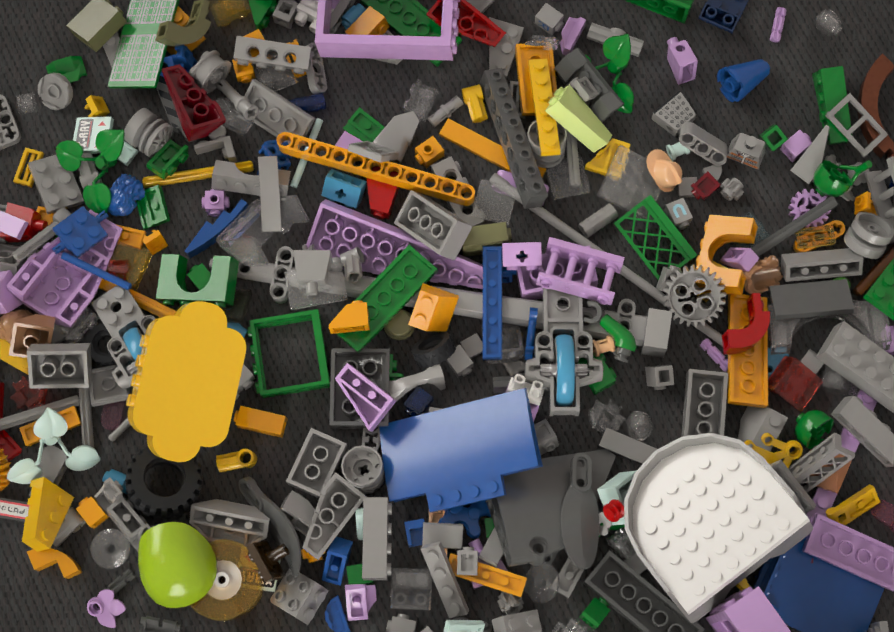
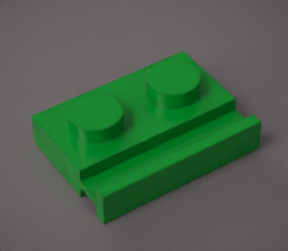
M360 107L348 120V123L343 126V130L361 141L373 142L385 128Z
M156 185L146 189L145 197L141 200H136V203L138 204L142 227L148 230L150 227H156L169 222L170 218L162 187Z

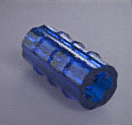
M323 93L288 100L308 114L327 109Z

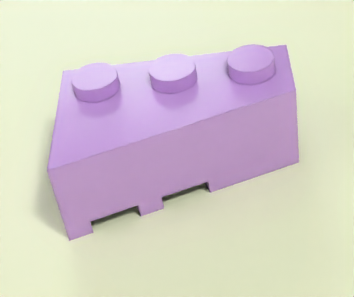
M347 363L335 379L365 423L367 429L373 432L395 404L396 400L355 367Z

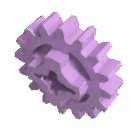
M803 189L802 194L797 192L795 197H792V204L788 206V209L792 210L789 216H794L793 220L823 202L827 197H821L818 192L815 194L814 189H811L809 193L806 189ZM802 200V205L797 207L798 202ZM831 210L805 226V230H808L809 226L813 230L816 229L817 225L821 227L824 224L823 221L826 222L829 217L827 215L830 214Z

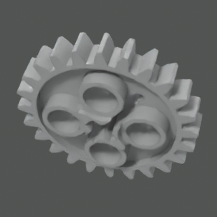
M692 264L689 270L685 265L683 272L677 269V276L671 274L670 278L672 281H666L669 287H665L663 291L668 294L664 295L663 299L668 300V302L664 306L671 307L669 311L675 313L673 319L680 318L679 324H682L685 320L687 321V327L690 326L691 322H694L695 327L698 326L699 322L705 326L706 320L712 323V316L718 318L719 313L717 311H723L724 308L721 305H724L726 300L722 299V297H725L727 293L721 292V290L725 288V285H719L722 278H714L716 272L709 274V267L703 271L702 265L696 269L695 265ZM703 280L706 286L699 288L696 285V281ZM678 286L686 287L687 293H680ZM706 290H711V293L700 294ZM693 292L695 295L700 294L697 299L691 297L682 302L678 301V299L690 297ZM702 299H710L712 305L705 306L702 302ZM684 304L692 305L693 311H686Z

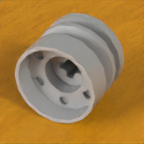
M142 108L127 123L124 129V140L134 147H139V151L152 158L170 140L173 127L165 123L163 119H157V115L147 108Z
M536 120L528 128L527 139L538 167H554L564 159L567 131L557 121L560 155L541 156Z
M361 445L350 449L344 455L341 468L346 481L363 494H370L380 489L385 481V472L382 458L375 449ZM366 469H367V470H368V474H367V473H364V475H362V474H361V471L365 472Z

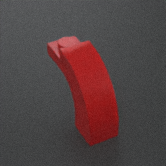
M752 293L746 300L749 317L748 327L744 329H727L722 335L724 355L746 352L765 335L770 323V311H763L764 303L761 300L760 293Z

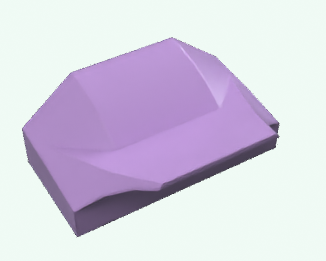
M569 17L561 32L562 40L560 47L563 55L566 56L572 52L585 27L586 19Z
M345 585L348 621L368 619V612L377 601L375 585Z

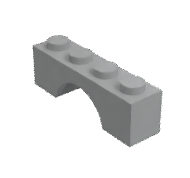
M216 160L212 173L211 189L260 196L259 175H248L241 172L234 162ZM278 169L280 199L287 200L291 171Z

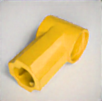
M480 84L461 89L472 123H480L487 120L488 117L483 103L484 98Z
M241 449L237 452L216 456V463L219 473L241 468H251L256 465L257 456L249 449ZM245 454L251 455V460L248 463H243V456Z

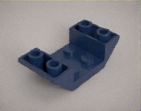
M708 0L698 19L733 33L749 0Z

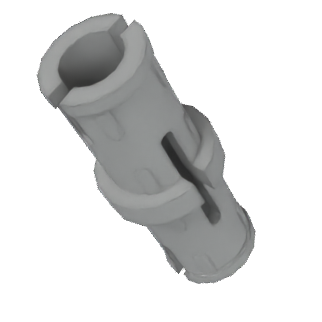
M456 95L445 105L439 106L440 109L427 119L436 127L444 119L450 118L451 114L464 104Z

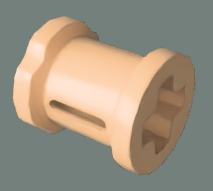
M610 335L598 341L592 340L595 357H599L600 354L608 351L615 352L614 341Z

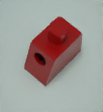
M7 202L5 213L24 220L29 224L20 240L0 232V237L7 242L29 241L38 234V231L45 229L48 226V222L41 220V215L33 209Z

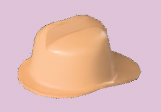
M655 149L648 154L646 160L647 168L657 186L663 192L672 191L676 185L682 182V169L680 165L672 161L662 150Z

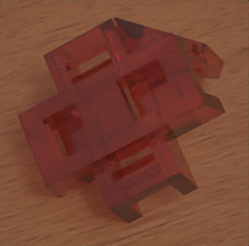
M22 376V380L18 383H12L17 392L10 396V398L16 402L18 409L23 408L25 405L29 409H33L45 404L47 388L29 389V381L25 376Z

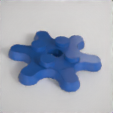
M486 500L471 503L468 508L458 506L446 509L444 516L439 519L438 523L463 524L468 537L476 539L481 535L479 527L480 518L483 516L491 517Z

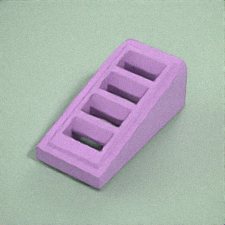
M730 247L720 259V262L742 271H750L759 260V257L751 248Z

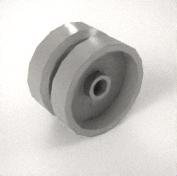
M860 212L856 214L851 227L847 230L844 241L855 253L866 258L878 259L882 257L887 244L892 240L894 229L882 217L869 212Z

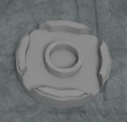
M53 72L40 79L38 95L42 98V103L52 110L66 108L71 103L73 89L65 76Z

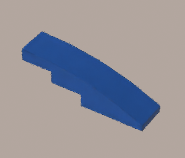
M241 199L231 213L223 210L213 225L206 221L186 248V255L192 258L221 239L249 210L248 203Z

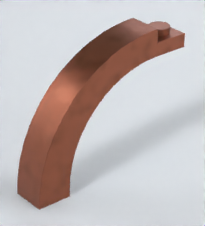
M883 53L868 71L858 96V102L882 128L878 113V95L883 81L894 70V64ZM858 111V119H860L862 115ZM867 120L860 125L868 145L880 135ZM887 135L873 148V152L880 159L885 154L887 158L894 156V142Z

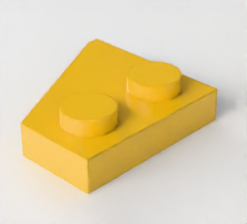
M617 139L610 140L606 147L601 149L585 165V170L619 180L630 143Z

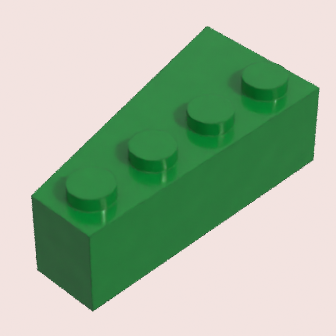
M843 66L820 69L813 73L812 77L820 112V122L823 128L826 125L830 127L827 145L848 143V139L825 116L827 112L847 96ZM848 103L834 115L846 130L851 127Z

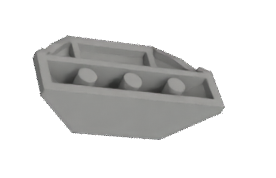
M214 499L192 504L189 523L208 541L247 547L251 543L267 538L270 518L255 506Z

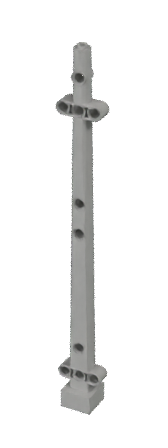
M288 246L281 247L278 250L275 263L235 258L239 260L237 278L270 283V295L278 304H283L288 300L291 287L306 289V285H299L297 281L294 253ZM285 254H291L289 260H282ZM211 258L209 263L210 270H212L213 258ZM249 266L250 270L248 272H241L243 267ZM329 271L327 284L318 285V292L358 298L376 278L363 276L359 283L354 284L347 282L345 273ZM287 272L288 274L285 278L281 279L278 277L280 273ZM433 286L459 296L453 312L454 315L483 319V293ZM278 290H283L284 293L282 296H275V293ZM420 290L405 305L406 307L414 308ZM502 296V323L528 327L530 307L538 308L536 328L543 330V301ZM630 299L621 300L617 312L604 310L605 315L608 314L620 324L628 326L629 331L635 338L636 345L642 346L641 354L664 358L668 346L672 311L649 308L646 316L636 315L635 303ZM557 303L559 308L565 309L568 307V305ZM628 306L631 308V312L624 313L621 308ZM583 307V318L593 319L596 317L597 309ZM600 323L583 325V331L588 332L592 338L604 339L607 335H610L600 326ZM615 346V352H613V354L615 356H618V353H616L617 348Z

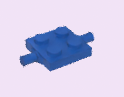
M84 206L80 207L53 227L54 233L60 239V243L52 248L53 252L57 255L66 248L76 258L82 256L108 236L100 224L101 221L108 217V214L103 210L94 217Z

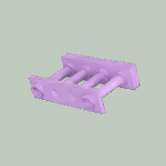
M549 237L546 254H550V259L546 272H539L536 285L545 289H553L597 301L603 305H612L615 292L609 290L614 273L620 274L625 257ZM558 257L569 260L564 278L553 276ZM577 262L588 265L583 283L572 281ZM595 267L607 270L602 289L590 286Z

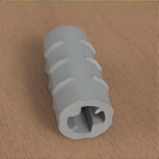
M609 203L579 223L578 227L583 235L588 238L616 219L618 213Z

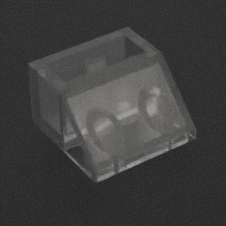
M392 568L390 609L431 611L433 578L429 569Z

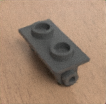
M146 615V617H141L140 624L142 626L139 632H182L183 627H181L182 624H178V621L164 619L160 623V618Z

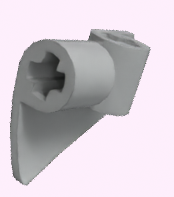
M411 111L394 116L372 142L397 151L399 153L398 159L391 160L395 163L402 162L405 152L415 135L419 124V119L415 112Z

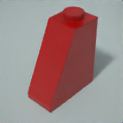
M375 166V167H373L371 170H372L373 172H377V171H379L381 168L378 167V166ZM393 171L389 176L396 177L399 173ZM367 178L371 214L377 219H389L400 187Z

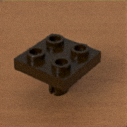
M267 541L254 542L247 546L248 556L258 567L257 572L262 580L269 582L286 576L278 562L290 554L284 543L274 550L271 549Z

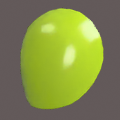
M168 522L151 527L140 538L138 564L141 581L148 595L157 604L166 608L186 607L199 601L208 593L216 577L217 561L211 545L200 532L184 523Z

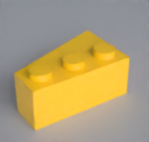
M45 477L37 478L30 482L32 490L27 503L29 510L28 516L25 517L22 542L37 552L51 548L74 499L73 496Z

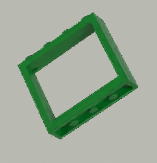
M318 309L250 320L248 336L253 340V345H250L251 356H255L256 361L253 364L254 375H258V382H255L257 394L260 393L262 398L330 387V376ZM312 320L321 381L267 390L258 329Z

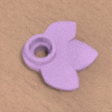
M110 589L100 591L97 597L91 598L87 603L88 613L96 616L101 625L109 628L116 627L115 616L122 614L126 610L122 601L114 599V591Z

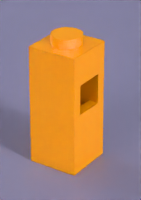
M240 406L239 411L236 410L234 415V422H236L235 425L238 428L283 438L288 420L283 415Z

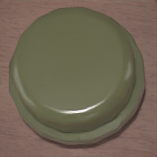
M401 309L384 327L386 334L398 341L409 338L415 327L408 325L411 314Z

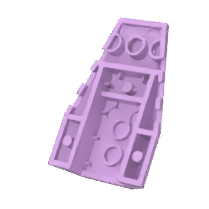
M92 210L88 211L94 217L98 215V213ZM104 219L100 224L108 236L78 259L106 271L123 229ZM57 237L52 242L45 244L39 252L31 255L6 287L30 309L40 315L55 317L56 325L71 328L94 299L102 278L61 259L63 252L74 256L66 248L56 255L52 248L60 243V239Z

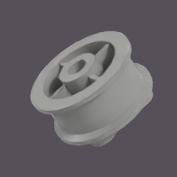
M217 50L205 51L198 63L190 69L189 74L193 77L194 82L208 94L217 88V83L221 84L220 80L227 77L231 69V62L223 60Z

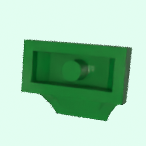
M68 56L52 61L46 66L48 74L53 72L60 73L70 83L79 81L80 77L87 75L82 56Z

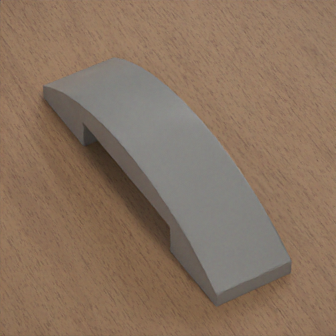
M277 156L258 157L262 232H280L281 213Z

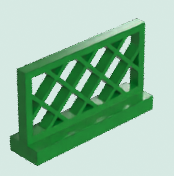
M651 195L613 223L657 280L660 277L656 272L657 264L668 265V268L670 265L681 268L697 256L693 248ZM642 205L648 212L647 219L636 218L637 209ZM624 219L633 220L632 231L623 230L619 223ZM635 220L646 222L645 233L634 231ZM649 222L658 224V234L647 233ZM634 234L645 235L643 246L634 244ZM647 235L658 237L657 248L646 247ZM660 237L669 238L671 241L670 249L659 248ZM645 249L656 250L655 261L647 260L644 257ZM659 250L670 252L668 263L658 262ZM672 252L680 253L685 260L679 264L671 263Z

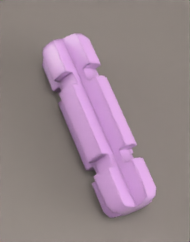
M778 7L776 10L770 36L771 42L778 43L781 39L787 11L785 8Z
M705 339L700 344V347L707 351L716 364H720L719 367L726 372L728 370V359H725V356L716 346H712L713 343L709 339Z

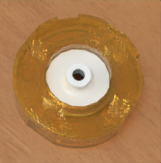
M219 539L209 543L217 561V573L213 586L203 598L190 606L194 611L206 618L217 621H231L254 609L262 597L265 580L260 578L257 572L258 567L249 558L247 546L236 541ZM223 577L226 579L225 583H222Z

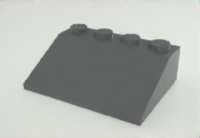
M331 348L330 428H367L335 378L343 367L349 363L389 394L390 349H362L358 354L352 348ZM389 411L377 427L389 426Z

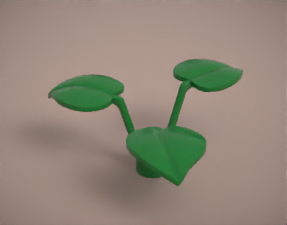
M629 34L612 36L605 40L603 53L610 61L595 68L598 70L608 67L611 73L616 74L611 88L624 103L617 110L623 113H631L634 103L633 91L625 83L617 84V80L622 75L621 71L628 66L631 55Z
M105 129L97 134L95 145L101 152L98 157H82L83 147L73 140L60 142L56 147L58 161L65 170H78L81 166V161H95V165L102 170L93 180L92 185L85 186L83 190L85 204L90 210L98 214L103 210L105 213L108 212L111 204V191L107 185L97 183V181L105 173H108L109 168H113L116 165L117 159L121 155L125 136L122 129Z

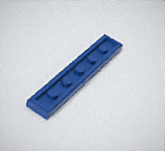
M483 246V360H502V246Z

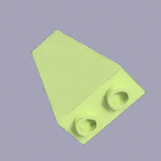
M569 84L565 88L560 87L554 92V97L548 101L549 106L545 111L593 153L607 145L612 134Z

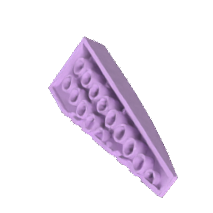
M327 199L320 203L306 243L307 247L314 244L316 250H330L332 258H340V254L359 247L365 260L362 263V271L380 275L408 245H411L438 269V272L429 280L430 282L483 289L482 264L460 254L457 255L455 261L443 257L400 228Z

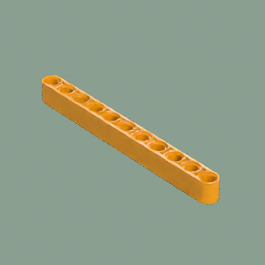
M282 132L277 136L276 141L279 150L286 155L407 190H413L463 206H470L475 201L473 186L390 161L380 163L352 153L348 149L289 132ZM286 140L290 141V144L287 146L281 145ZM302 146H308V149L305 151L299 150ZM320 151L326 152L324 156L317 155ZM338 156L344 157L342 161L335 160ZM356 161L362 162V165L358 167L354 166L353 164ZM375 166H378V167L381 168V169H380L379 171H377V172H373V171L371 170V169H372L373 167H375ZM393 171L399 173L396 177L389 176ZM409 177L417 178L415 182L407 181ZM427 182H433L435 184L431 188L425 186ZM446 187L453 189L450 193H446L443 190ZM465 192H469L471 194V197L464 198L462 197V194Z

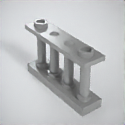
M894 156L886 159L888 169L883 172L881 170L866 172L864 175L877 216L889 222L894 229V207L890 200V197L894 195V186L887 190L884 179L891 176L894 183ZM894 236L889 244L894 243Z

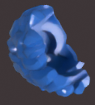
M122 174L121 177H118L112 184V187L109 188L111 191V204L108 212L115 217L127 216L132 213L138 205L135 201L145 197V189L141 181L136 180L135 176L131 178V175Z

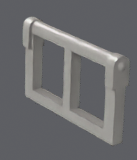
M851 93L825 115L859 151L862 157L867 156L888 135ZM850 102L862 117L846 130L834 115ZM867 120L880 135L864 149L851 133Z

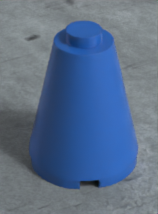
M763 59L723 67L717 73V82H721L722 85L720 88L721 92L730 102L741 101L769 75L770 66Z

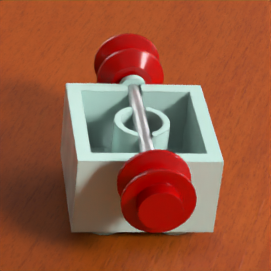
M636 471L620 472L597 489L603 504V513L612 522V525L625 524L624 499Z

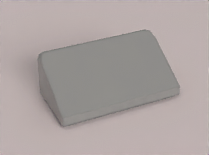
M423 522L422 546L441 541L443 548L462 549L463 524Z

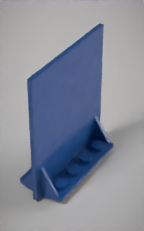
M807 536L785 554L770 558L762 564L758 575L755 576L756 579L752 588L754 589L759 586L784 623L800 632H867L884 591V588L803 552L802 549Z

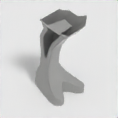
M440 364L429 367L423 372L403 377L396 381H389L390 396L397 402L408 391L425 383L433 384L440 390L446 389Z

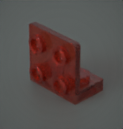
M784 356L768 379V392L778 394L795 409L802 412L823 380L797 358Z

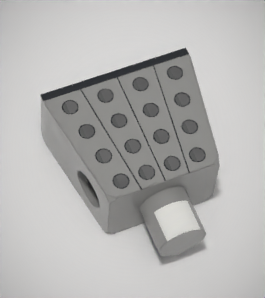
M678 91L653 112L652 120L676 137L680 133L682 124L693 122L696 113L683 94Z

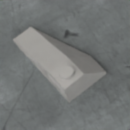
M747 406L740 420L738 439L742 442L751 440L756 446L771 451L773 446L764 445L761 441V436L764 433H770L777 439L788 417L768 407ZM767 437L765 442H769L771 437Z

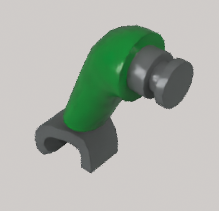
M593 300L587 301V305L590 308L594 307L597 309V315L593 319L584 317L583 321L590 324L600 323V326L615 340L614 346L618 347L616 351L618 356H615L614 359L628 363L627 357L630 356L631 351L635 352L636 341L633 334L611 316L605 315L604 308L598 302Z

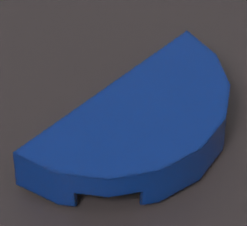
M339 595L330 600L326 607L325 620L329 628L334 632H351Z

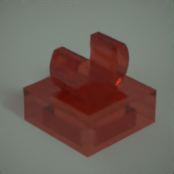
M129 259L110 260L108 273L114 276L121 273L123 280H126L129 270Z

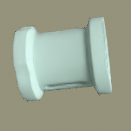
M680 142L674 145H666V151L672 161L676 160V157L680 155L690 154V150L680 144Z

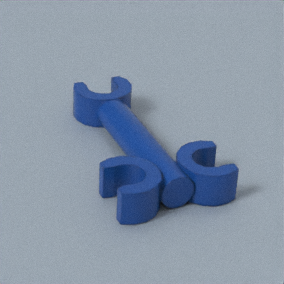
M530 307L524 360L533 358L538 308Z

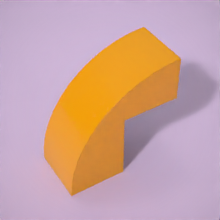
M52 548L38 552L34 549L27 551L32 566L36 571H41L58 563L64 578L70 579L82 573L78 563L61 551Z

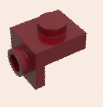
M707 171L698 181L691 184L693 189L691 193L698 200L701 198L705 201L721 184Z

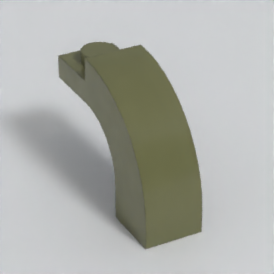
M194 1L189 21L184 27L171 21L160 23L155 41L173 47L198 41L206 34L211 24V21L205 19L209 13L210 1Z

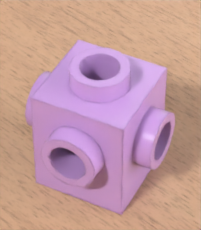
M210 189V191H205V197H202V208H205L208 215L219 217L223 210L227 212V208L230 207V199L226 196L224 190Z

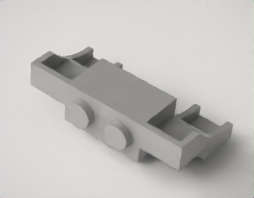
M109 477L104 481L103 486L94 498L138 552L141 536L151 527L142 515H137L134 511V505L130 500L126 501L122 496L123 488L117 480L113 482Z

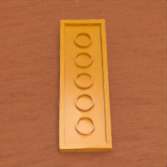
M728 295V329H744L748 327L749 317L746 300L751 295ZM761 297L764 303L763 311H767V297ZM768 329L765 335L748 351L728 355V404L766 408L768 406Z

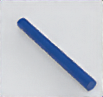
M63 252L61 255V259L128 291L132 287L131 283L66 252Z

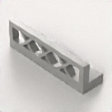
M834 432L788 469L799 483H808L803 488L806 492H809L854 459L855 452L842 447L841 435ZM838 454L844 455V457L835 458ZM833 464L831 467H822L823 465ZM811 474H820L819 476H810Z

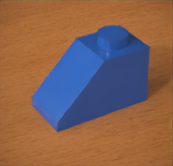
M335 537L327 552L322 576L323 581L341 586L353 541Z

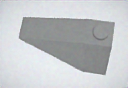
M336 472L322 489L302 546L305 551L317 560H319L361 505L364 497H367Z

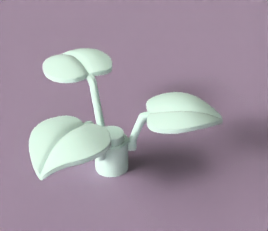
M47 407L33 426L34 434L41 438L39 440L40 447L37 461L34 463L30 458L20 460L9 470L7 479L15 483L30 484L31 480L40 478L42 468L38 465L41 462L44 444L51 446L58 442L66 456H68L65 461L66 466L74 471L90 469L101 458L96 449L88 445L78 446L71 453L68 452L60 437L67 432V422L59 413Z

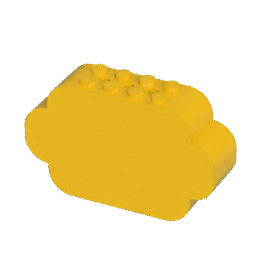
M195 301L182 305L175 315L159 317L149 324L145 335L141 336L139 346L142 347L140 355H137L135 366L138 369L131 379L133 391L132 394H128L126 406H129V423L137 432L147 435V444L151 452L160 458L174 462L189 461L196 456L200 446L214 447L224 441L229 431L246 354V342L243 336L238 331L227 328V317L224 311L215 304Z

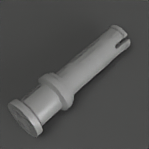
M225 79L219 81L223 86L217 83V88L234 103L235 109L238 112H242L246 120H252L258 115V107L251 104L247 97L241 96Z

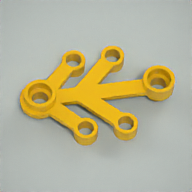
M764 433L761 436V441L766 446L772 445L781 449L778 452L773 453L756 446L751 440L744 442L746 445L752 444V449L760 454L769 464L783 459V463L787 468H789L792 460L800 458L803 452V447L798 441L791 440L785 443L775 439L770 433ZM767 437H771L769 442H765ZM795 447L793 452H789L790 448Z

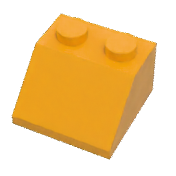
M423 283L408 325L424 331H447L459 296Z

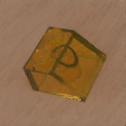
M208 0L210 1L208 8L218 27L227 26L232 20L245 18L248 13H251L247 0Z

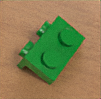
M170 139L149 160L146 167L165 180L169 175L172 176L180 163L183 164L189 156L188 146L184 145L181 147Z

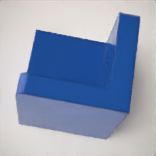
M424 518L404 522L409 548L422 545Z

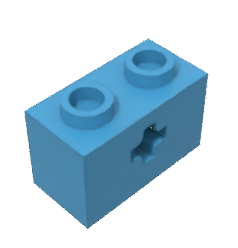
M331 169L325 177L321 196L326 197L330 201L343 203L347 207L357 208L362 201L367 181Z

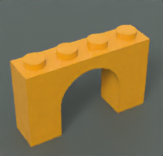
M709 215L708 222H705V235L700 241L701 251L700 255L696 258V269L702 265L703 271L709 267V274L716 272L714 278H722L719 285H725L721 292L731 295H742L746 277L742 270L715 266L713 264V256L718 248L727 243L754 244L758 229L755 219ZM703 280L696 281V285L699 288L706 286Z

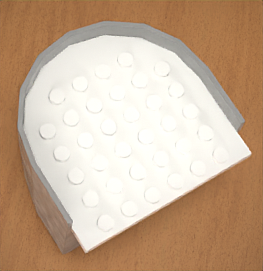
M715 433L683 436L655 450L634 473L624 499L625 531L636 554L690 623L697 622L723 602L731 588L770 558L785 554L813 530V526L796 494L760 454L739 439Z

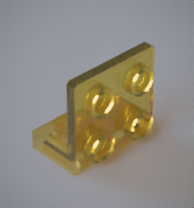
M118 241L106 272L131 283L132 288L137 289L152 254L150 250L145 248L139 250Z

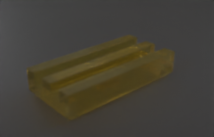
M833 225L802 228L794 233L796 235L797 249L836 244ZM829 230H830V233H826V234H817V235L802 236V237H801V235H800V234H805V233H813V232H821V231H829ZM831 238L829 240L802 243V241Z

